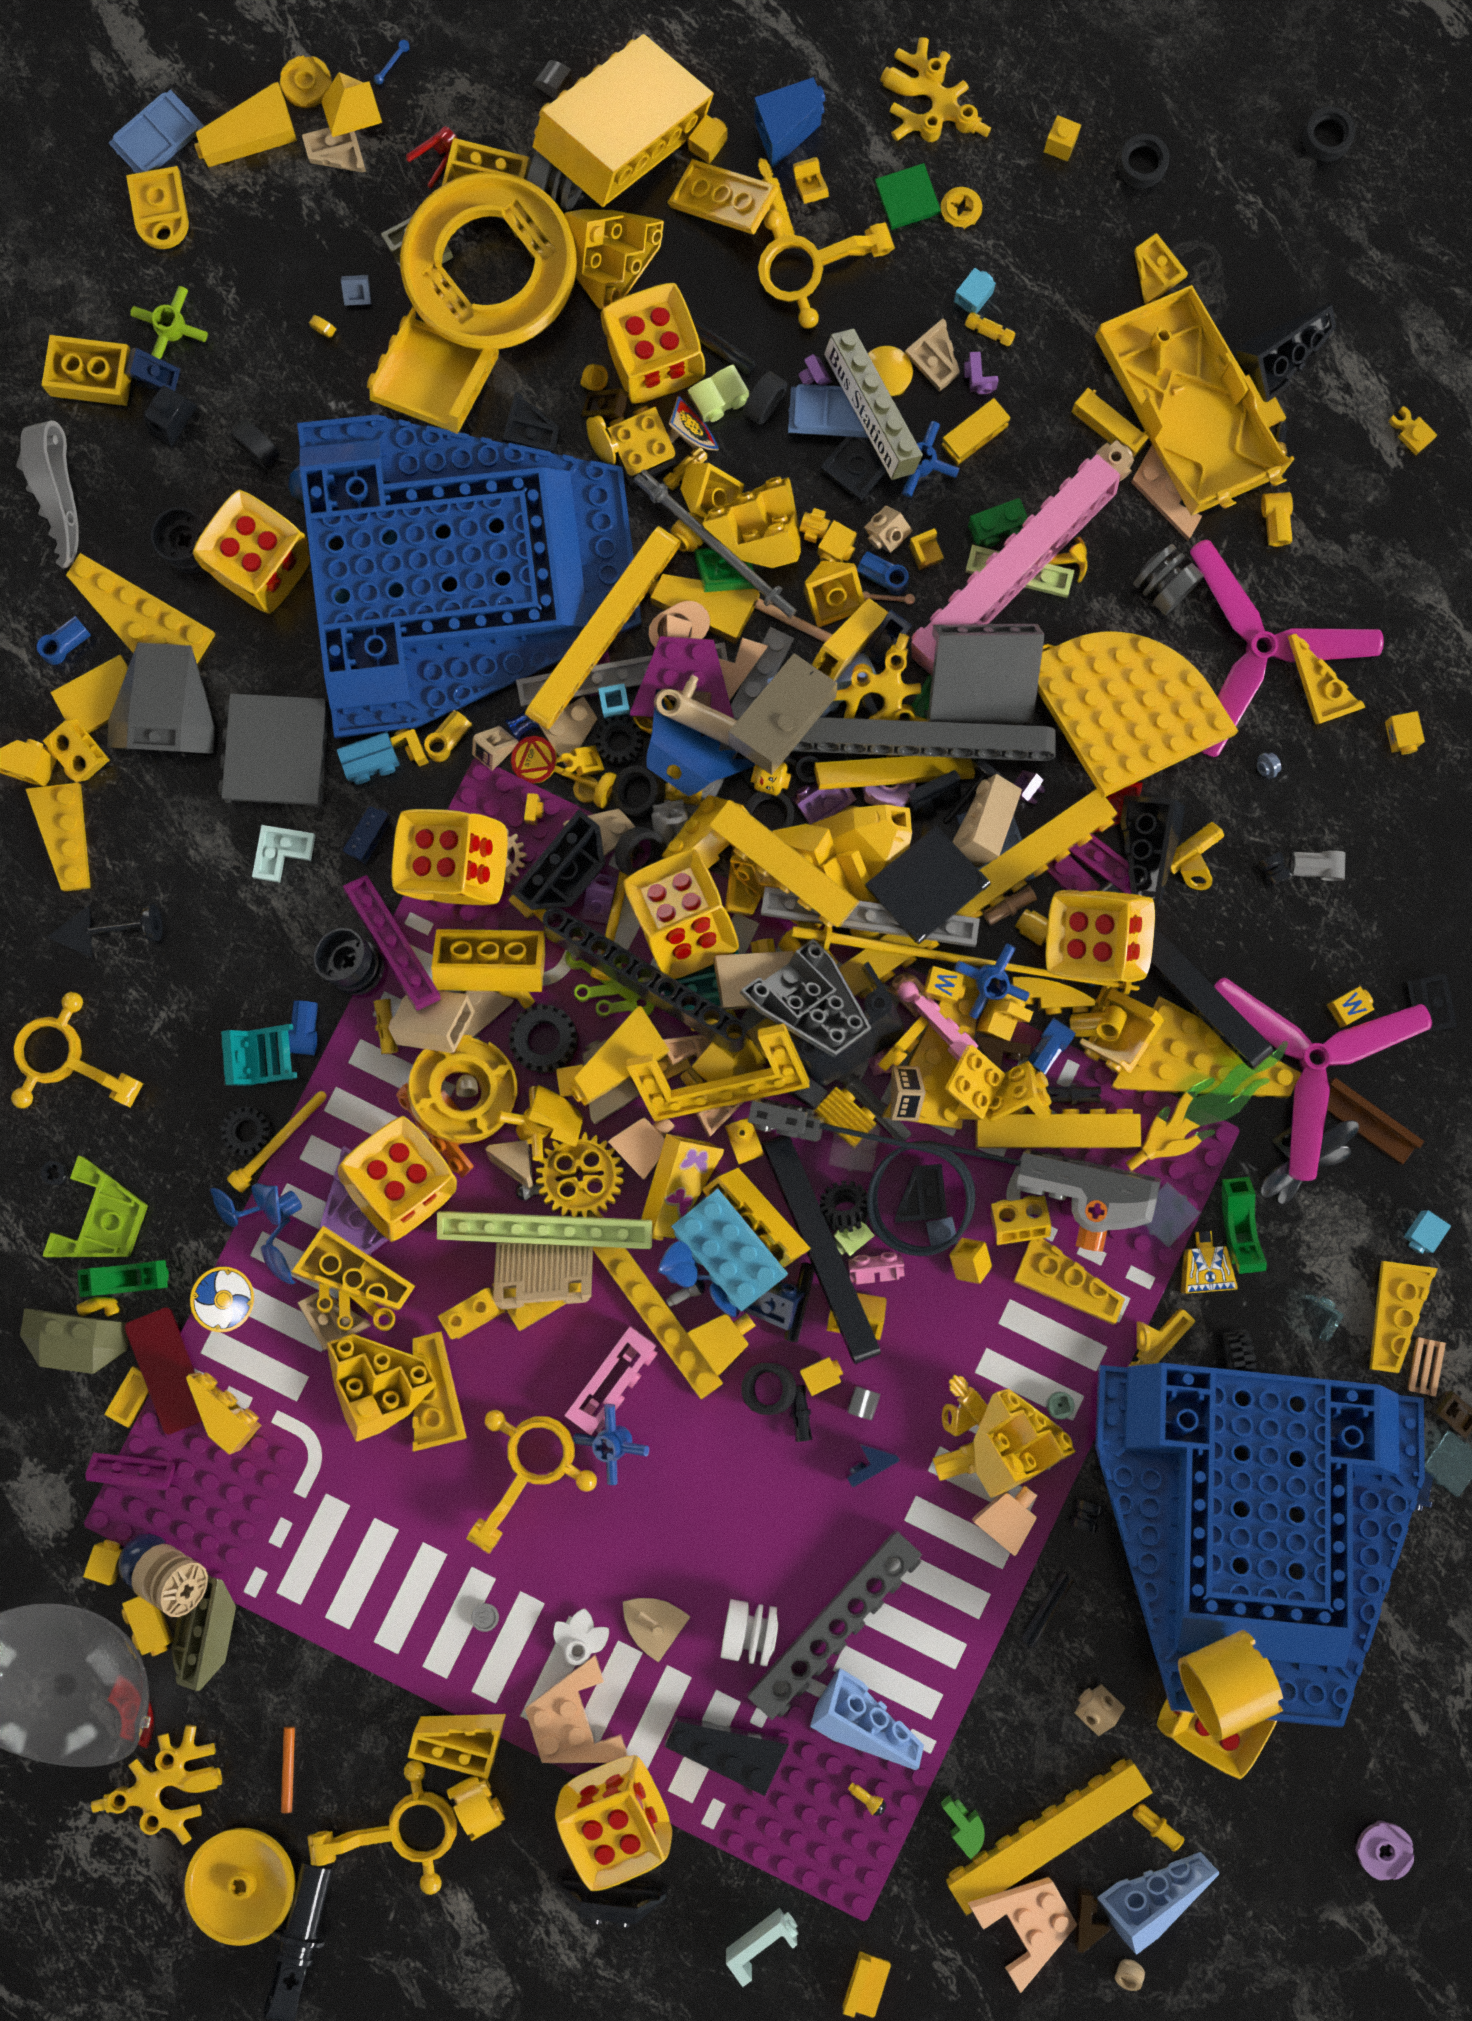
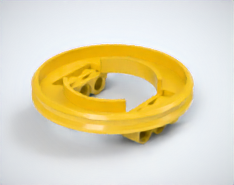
M480 172L456 178L442 185L422 202L406 228L401 245L400 268L406 293L414 309L433 331L443 338L467 348L480 350L503 349L521 344L535 337L547 328L560 314L574 285L577 256L570 226L557 203L546 192L521 177L500 172ZM488 216L504 218L516 238L523 242L531 257L535 258L532 275L524 288L507 301L494 305L471 304L442 267L443 252L451 236L467 222Z

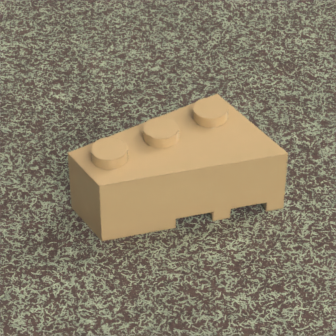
M998 774L993 775L987 780H982L978 785L977 794L953 840L957 848L976 868L1000 856L1022 791L1021 788Z

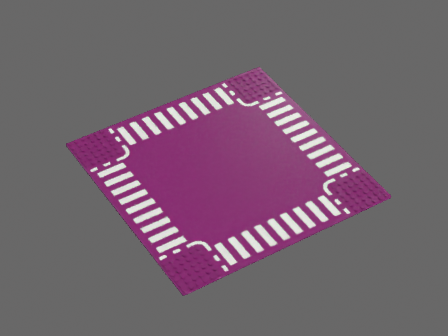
M477 758L473 759L448 810L481 814L502 822L506 829L509 830V837L517 834L519 838L516 844L523 842L525 846L520 850V852H524L527 855V858L521 859V862L525 864V869L518 868L517 871L520 877L510 876V884L504 879L502 895L497 904H450L403 896L393 918L432 982L431 965L436 929L544 931L543 923L535 915L528 920L508 901L513 895L511 891L564 828L563 823L570 820L578 809L587 816L593 815V813L499 767L491 771ZM528 793L538 794L540 802L544 803L543 817L538 818L537 825L526 824L524 820ZM647 839L639 842L645 853L638 854L635 861L632 859V866L635 869L645 864L650 856L651 845ZM514 848L509 854V860L512 864L515 860ZM614 849L604 857L605 867L601 870L600 874L618 878L620 870L615 862ZM709 870L718 889L722 905L725 908L728 879ZM596 881L601 886L610 885L606 881ZM586 890L572 907L559 908L605 936L607 924L582 918ZM625 893L614 942L659 969L648 946L643 929ZM763 898L760 899L751 916L727 912L738 938L739 954H751V942L771 938L774 940L776 952H782L778 946L785 933L791 930L793 926H797V924L790 919L761 915ZM558 922L550 924L551 927H558L561 925V923ZM821 925V927H820L819 929H815V930L824 931V927H825V926H824V925ZM544 933L545 964L542 992H529L535 1000L531 1006L536 1007L537 1004L553 1005L563 1010L570 1017L576 1027L579 1041H577V1052L574 1053V1058L566 1064V1067L584 1065L583 1054L587 1052L585 1047L598 1039L600 1042L607 1041L631 1015V1012L614 1013L605 1018L597 1015L596 1005L601 1000H607L610 1003L626 1001L619 994L589 998L585 1002L577 1001L574 997L576 986L584 984L588 987L604 984L591 977L582 968L578 970L569 968L565 962L567 950L549 940ZM575 936L572 938V940L579 941L583 939V937L581 936ZM830 943L829 951L838 961V968L865 950L859 947ZM598 949L593 953L600 955L602 949ZM571 955V958L573 960H580V958L576 957L575 955ZM385 958V969L382 979L377 986L366 994L352 996L290 1120L317 1092H325L326 1100L271 1155L257 1182L266 1186H278V1198L289 1191H293L302 1204V1209L289 1217L291 1222L287 1223L273 1240V1246L278 1248L284 1255L290 1272H292L320 1231V1223L343 1146L353 1151L383 1126L401 1116H405L417 1127L412 1115L399 1104L396 1093L404 1084L408 1083L410 1071L417 1057L424 1049L397 1045L399 1052L382 1055L379 1034L375 1030L377 1018L373 1001L391 999L392 1016L394 1017L402 998L406 995ZM621 963V967L625 968L627 964ZM901 965L893 971L895 976L883 984L885 989L888 990L895 977L908 972L925 986L927 976L910 967L904 969ZM642 977L643 982H647L650 980L647 977ZM580 989L577 991V994L580 997H585L587 991ZM438 990L445 992L461 993V991L456 990ZM889 993L904 1024L905 1034L921 1016H912L902 1003ZM858 996L855 997L866 1019L869 1020L871 1017L865 1009V999L867 996L862 999ZM511 998L514 999V1003L498 1015L491 1024L483 1028L474 1039L481 1040L487 1044L489 1042L494 1044L510 1061L517 1079V1097L511 1113L522 1115L530 1108L529 1088L531 1086L540 1085L560 1095L557 1071L545 1074L532 1072L521 1065L514 1057L509 1045V1032L512 1030V1022L518 1018L517 1015L520 1012H525L526 1009L522 1007L516 998ZM639 999L636 1002L641 1007L647 1005L643 999ZM934 999L933 1001L938 1005L939 1000ZM601 1005L599 1010L602 1013H606L609 1011V1007ZM654 1006V1010L648 1015L663 1040L702 1035L697 1031H692L689 1026L670 1016L657 1006ZM755 1008L733 1009L736 1017L745 1024L747 1031L767 1018ZM983 1011L981 1012L979 1018L977 1019L976 1028H977V1025H978V1023H979V1020H980V1017H981ZM1017 1022L1010 1041L1032 1045L1031 1054L1042 1039L1040 1036L1043 1032L1023 1022ZM550 1024L537 1025L528 1036L529 1047L533 1052L540 1055L553 1052L560 1041L557 1029ZM925 1027L924 1030L916 1037L917 1039H920L922 1033L925 1032L926 1027ZM975 1029L974 1041L978 1036L991 1038ZM897 1042L893 1043L887 1048H892ZM1070 1045L1067 1046L1063 1053L1060 1052L1045 1075L1048 1080V1086L1070 1087V1084H1076L1077 1087L1101 1086V1094H1090L1099 1095L1101 1103L1077 1102L1076 1105H1070V1102H1051L1049 1109H1052V1114H1063V1109H1079V1114H1090V1109H1106V1114H1117V1109H1133V1114L1141 1115V1146L1147 1138L1155 1117L1157 1116L1167 1123L1174 1112L1179 1098L1167 1092L1114 1090L1111 1086L1118 1073L1107 1067L1105 1062L1101 1060L1094 1061L1086 1056L1083 1051ZM915 1047L910 1053L907 1050L904 1051L907 1056L898 1066L907 1065ZM1003 1054L1001 1071L1005 1073L1013 1067L1025 1063L1028 1057H1023L1022 1061L1006 1059L1007 1054ZM696 1056L688 1060L691 1067L698 1060ZM766 1059V1063L763 1065L764 1069L771 1068L768 1059ZM868 1060L828 1085L822 1086L827 1091L823 1098L824 1100L835 1087L840 1090L845 1088L842 1082L852 1073L856 1076L859 1074V1079L886 1107H888L891 1101V1073L873 1076ZM459 1072L445 1078L441 1085V1091L445 1090L461 1111H465L478 1104L481 1097V1089L477 1082V1095L468 1098L459 1097L456 1094V1083L461 1076L469 1075ZM682 1073L666 1080L671 1090L687 1087L680 1078ZM631 1077L630 1080L632 1081V1083L634 1084L635 1088L637 1089V1087H636V1085H635V1083H634V1081H633V1079H632V1077ZM788 1093L764 1097L811 1108ZM573 1096L563 1097L583 1116L579 1139H582L584 1132L587 1133L588 1140L590 1141L597 1135V1144L600 1145L603 1141H607L606 1150L613 1148L608 1142L611 1138L645 1117L651 1125L655 1123L642 1097L596 1125L591 1120L589 1104L584 1106L581 1101L578 1102ZM857 1099L853 1101L860 1109L863 1107ZM753 1100L744 1102L709 1138L697 1116L698 1112L669 1118L675 1127L667 1134L710 1142L724 1149L721 1159L705 1186L717 1177L739 1168L799 1235L764 1150L763 1156L738 1164L725 1126L749 1117ZM1189 1104L1184 1118L1198 1124L1200 1127L1187 1133L1185 1139L1197 1135L1202 1142L1185 1154L1158 1157L1152 1160L1147 1159L1132 1171L1161 1178L1152 1222L1133 1228L1107 1230L1103 1252L1086 1250L1076 1246L1080 1225L1075 1221L1072 1213V1197L1067 1196L1065 1200L1049 1197L1050 1192H1045L1044 1195H1037L1017 1189L1020 1166L951 1151L967 1166L975 1187V1207L971 1221L957 1240L959 1242L961 1238L986 1242L992 1263V1268L980 1284L956 1278L949 1255L957 1244H953L946 1250L929 1256L907 1255L890 1248L882 1242L874 1232L867 1217L866 1225L875 1236L851 1256H848L846 1252L841 1255L848 1274L850 1272L848 1259H854L858 1255L872 1257L881 1256L885 1252H895L896 1254H902L904 1262V1276L899 1277V1280L880 1282L878 1272L874 1273L875 1282L856 1285V1282H852L856 1293L887 1299L880 1340H877L881 1354L855 1365L841 1333L826 1331L830 1307L814 1273L798 1342L786 1341L784 1339L785 1329L748 1314L756 1325L743 1335L749 1345L718 1375L723 1384L701 1400L594 1250L592 1258V1290L589 1301L565 1304L521 1331H518L506 1310V1312L463 1337L450 1339L438 1316L485 1288L494 1289L492 1284L494 1283L496 1243L498 1242L437 1239V1212L454 1211L562 1216L561 1208L556 1212H552L553 1202L545 1205L544 1200L548 1194L533 1195V1197L526 1201L518 1199L515 1189L520 1182L489 1161L485 1150L489 1145L522 1141L516 1133L517 1125L504 1123L491 1136L472 1143H462L458 1146L473 1164V1168L463 1178L458 1173L452 1171L457 1180L456 1192L441 1208L408 1234L393 1242H390V1240L386 1241L369 1255L415 1286L400 1310L391 1309L395 1314L394 1326L388 1331L378 1330L373 1324V1317L350 1298L351 1310L363 1319H367L371 1324L370 1327L355 1334L360 1337L413 1355V1338L442 1332L467 1438L413 1452V1410L408 1416L383 1432L358 1442L355 1441L345 1420L335 1390L328 1350L323 1351L298 1305V1302L319 1291V1284L292 1274V1279L296 1283L288 1284L271 1273L263 1260L261 1246L266 1245L267 1239L278 1225L272 1224L264 1214V1211L260 1210L239 1218L238 1225L234 1227L214 1267H231L242 1272L248 1278L254 1291V1304L249 1317L243 1324L231 1331L214 1332L201 1326L191 1312L181 1331V1336L195 1373L201 1372L204 1374L207 1372L218 1382L216 1386L223 1392L225 1390L231 1392L238 1399L237 1404L242 1409L249 1408L259 1417L257 1422L262 1426L240 1451L229 1455L208 1437L203 1421L173 1434H165L149 1394L118 1456L174 1462L175 1471L168 1491L104 1483L84 1525L86 1528L119 1543L123 1547L140 1534H154L162 1537L166 1541L164 1544L172 1545L186 1556L200 1563L206 1569L207 1575L222 1579L234 1603L455 1715L506 1714L500 1738L538 1757L540 1755L525 1708L580 1666L570 1664L565 1659L564 1649L556 1643L553 1633L557 1621L569 1624L574 1614L581 1609H586L592 1617L594 1628L607 1627L609 1629L608 1640L603 1649L599 1652L591 1653L589 1657L591 1658L596 1654L604 1682L579 1690L595 1743L620 1734L622 1735L628 1756L637 1755L648 1769L665 1804L670 1824L862 1921H866L872 1912L1096 1437L1098 1367L1100 1365L1128 1367L1137 1350V1321L1149 1324L1239 1134V1128ZM1028 1105L1020 1108L1025 1110V1114H1035ZM875 1118L873 1119L876 1126L869 1134L895 1139ZM963 1119L962 1129L900 1121L911 1132L910 1137L905 1142L934 1141L1021 1161L1023 1152L1027 1149L1131 1171L1125 1162L1141 1151L1140 1147L975 1148V1119ZM755 1129L761 1147L762 1141L779 1135L776 1133V1130L771 1129L769 1132ZM822 1129L821 1139L816 1142L798 1137H790L818 1203L821 1200L822 1192L826 1194L825 1188L829 1186L833 1189L832 1184L835 1182L840 1186L842 1185L841 1181H846L847 1185L850 1184V1181H853L856 1187L860 1184L863 1190L868 1192L871 1178L880 1162L888 1154L901 1147L864 1138L852 1149L835 1132ZM420 1130L432 1144L431 1139L428 1137V1135L424 1131ZM551 1131L546 1137L542 1138L543 1158L546 1159L548 1157L545 1154V1148L553 1151V1141H556L559 1145L563 1144L561 1141L550 1138ZM528 1144L531 1153L533 1184H536V1180L543 1177L536 1174V1169L544 1168V1166L539 1161L533 1160L532 1144ZM914 1149L906 1150L896 1155L884 1170L878 1188V1209L884 1225L895 1237L912 1245L930 1246L925 1223L940 1219L894 1223V1217L914 1166L942 1164L947 1218L953 1217L956 1232L964 1218L966 1193L960 1175L949 1162L937 1155ZM615 1150L612 1158L620 1157L621 1162L615 1167L623 1168L624 1172L617 1175V1177L622 1178L624 1181L623 1184L616 1185L621 1190V1194H612L615 1204L606 1202L607 1212L601 1208H598L604 1218L641 1220L657 1165L649 1176L643 1180ZM439 1152L440 1155L443 1157V1159H444V1160L446 1161V1163L448 1164L447 1159L443 1156V1154H442L441 1152ZM589 1156L585 1159L584 1164L588 1167H594L598 1164L599 1159L595 1156ZM561 1160L557 1167L562 1171H566L571 1168L572 1163L569 1160ZM582 1171L577 1172L576 1178L578 1181H583L584 1175ZM599 1171L598 1173L590 1175L602 1176L604 1172ZM557 1177L556 1181H562L567 1178ZM593 1182L587 1189L591 1193H598L602 1190L603 1186L598 1182ZM565 1186L562 1188L561 1194L565 1197H570L574 1195L576 1189L572 1186ZM703 1190L699 1195L697 1201L695 1202L693 1208L697 1206L701 1202V1200L706 1196ZM251 1194L244 1210L258 1206L253 1194ZM1031 1195L1037 1197L1045 1196L1051 1220V1236L1043 1239L1052 1246H1056L1065 1256L1073 1262L1080 1264L1084 1267L1085 1271L1093 1277L1100 1279L1125 1298L1116 1324L1107 1323L1013 1282L1030 1240L997 1245L991 1220V1204L997 1203L1000 1200H1020ZM845 1202L836 1206L835 1209L847 1211L853 1208L855 1204ZM1099 1203L1094 1205L1095 1213L1100 1214L1102 1210ZM568 1212L566 1216L572 1217V1213ZM1030 1214V1215H1028V1216L1031 1217V1218H1037V1217H1039V1216L1036 1215V1214ZM1004 1218V1219H1002V1221H1004V1222H1011V1221H1012V1220L1009 1219V1218ZM830 1225L828 1226L832 1235L839 1230L837 1227V1229L833 1231L831 1230ZM664 1237L663 1240L652 1238V1248L650 1249L626 1248L687 1333L725 1314L715 1304L710 1295L709 1288L712 1284L710 1280H703L705 1291L702 1295L690 1296L677 1305H668L666 1299L684 1287L677 1283H671L666 1275L657 1271L667 1249L673 1243L679 1241L677 1237L675 1239ZM807 1252L784 1267L788 1275L781 1282L796 1286L801 1264L803 1262L811 1264ZM697 1263V1275H709L707 1269ZM329 1287V1294L339 1302V1291ZM374 1303L379 1308H387L382 1305ZM740 1311L738 1317L734 1318L730 1316V1318L734 1322L739 1317L744 1315L746 1312ZM381 1316L379 1323L386 1325L389 1323V1318ZM630 1326L657 1345L654 1351L658 1354L649 1366L642 1365L638 1371L642 1376L632 1389L629 1386L625 1388L621 1394L625 1399L615 1411L616 1425L624 1426L629 1430L632 1435V1443L649 1446L648 1456L625 1453L623 1457L617 1460L618 1484L608 1485L606 1462L600 1461L595 1456L591 1446L575 1444V1457L572 1465L581 1471L590 1470L596 1475L597 1484L593 1490L586 1492L580 1490L576 1485V1480L567 1474H564L561 1479L550 1484H532L527 1482L510 1511L497 1527L503 1534L490 1554L467 1540L466 1538L477 1520L481 1518L487 1521L517 1476L508 1460L507 1444L510 1437L500 1430H489L485 1425L486 1414L491 1410H499L505 1415L506 1422L515 1428L522 1421L534 1416H548L560 1421L570 1431L572 1438L575 1433L590 1435L565 1417L567 1411ZM629 1343L619 1353L618 1357L620 1360L593 1396L589 1394L581 1405L582 1409L594 1398L600 1403L593 1415L597 1416L605 1405L603 1401L629 1366L633 1367L641 1355L639 1353L635 1355L631 1362L622 1357L630 1347ZM828 1356L831 1361L837 1359L843 1372L839 1376L841 1382L811 1396L799 1370ZM759 1363H778L785 1366L793 1374L796 1386L805 1385L808 1409H811L809 1419L813 1440L795 1442L793 1418H790L789 1413L791 1412V1405L786 1411L779 1414L760 1415L752 1411L745 1404L741 1394V1383L746 1372L752 1366ZM766 1372L758 1377L755 1384L757 1399L765 1405H772L780 1400L783 1393V1385L776 1374ZM953 1375L963 1376L966 1382H968V1387L974 1388L987 1405L994 1393L1005 1389L1012 1390L1061 1427L1071 1438L1072 1446L1076 1451L1030 1480L1007 1491V1493L1015 1498L1020 1490L1026 1486L1037 1495L1027 1508L1037 1518L1016 1556L1012 1555L972 1521V1518L997 1497L990 1498L977 1474L964 1473L939 1481L932 1458L958 1450L960 1446L974 1442L979 1428L977 1424L963 1434L954 1436L943 1427V1407L946 1404H953L958 1408L961 1407L957 1401L960 1396H954L949 1388L951 1386L949 1380L953 1379ZM855 1385L881 1394L873 1420L847 1413ZM1054 1392L1068 1393L1074 1400V1411L1066 1419H1056L1046 1409V1401ZM949 1410V1412H948V1422H949V1424L951 1425L952 1415H951V1412H950V1410ZM543 1427L532 1428L520 1437L517 1445V1456L521 1465L527 1471L537 1475H545L555 1471L560 1466L563 1458V1446L559 1437L553 1431ZM595 1430L592 1435L597 1436L598 1432ZM859 1443L895 1453L900 1459L896 1464L853 1488L846 1477L850 1474L848 1469L862 1461L864 1465L869 1463ZM897 1529L921 1552L922 1555L919 1557L921 1563L912 1573L907 1571L900 1578L903 1581L900 1587L893 1594L888 1592L882 1598L884 1604L875 1614L870 1612L863 1619L865 1622L863 1628L856 1635L851 1633L844 1640L847 1643L844 1649L837 1656L832 1654L826 1660L828 1666L819 1676L814 1674L807 1681L810 1685L800 1697L795 1695L788 1702L791 1705L788 1711L781 1718L776 1716L771 1720L747 1697L748 1691L893 1531ZM890 1557L885 1562V1568L889 1571L897 1570L900 1565V1560L896 1557ZM870 1578L866 1583V1588L872 1592L879 1590L881 1587V1580L878 1578ZM637 1598H654L666 1601L690 1616L659 1662L647 1655L636 1644L629 1633L624 1619V1601ZM853 1598L848 1602L847 1608L852 1612H858L861 1610L863 1602L858 1598ZM730 1599L748 1602L749 1615L751 1616L755 1615L759 1604L763 1605L762 1618H767L770 1606L777 1607L778 1631L776 1643L767 1666L760 1665L761 1652L756 1651L754 1663H749V1650L743 1649L739 1661L720 1658ZM482 1603L492 1604L499 1613L497 1625L487 1632L477 1630L471 1621L473 1610ZM834 1619L829 1623V1629L832 1632L837 1633L844 1628V1622L840 1619ZM814 1640L810 1645V1649L815 1653L822 1652L826 1647L822 1640ZM580 1646L572 1648V1652L575 1655H581L583 1652ZM801 1660L795 1661L791 1666L792 1671L797 1674L803 1673L807 1668V1664ZM839 1668L861 1680L869 1688L867 1692L877 1702L882 1701L887 1706L885 1711L895 1721H901L924 1744L920 1765L917 1770L836 1742L810 1727L816 1704ZM778 1681L773 1685L772 1689L777 1694H784L788 1690V1685L783 1681ZM679 1715L712 1722L717 1725L732 1726L741 1730L765 1733V1735L788 1738L789 1746L766 1795L763 1796L664 1747L665 1740L676 1716ZM606 1763L552 1764L575 1776H579ZM852 1782L855 1785L858 1784L872 1796L883 1798L886 1802L885 1812L880 1816L871 1815L866 1805L848 1790Z

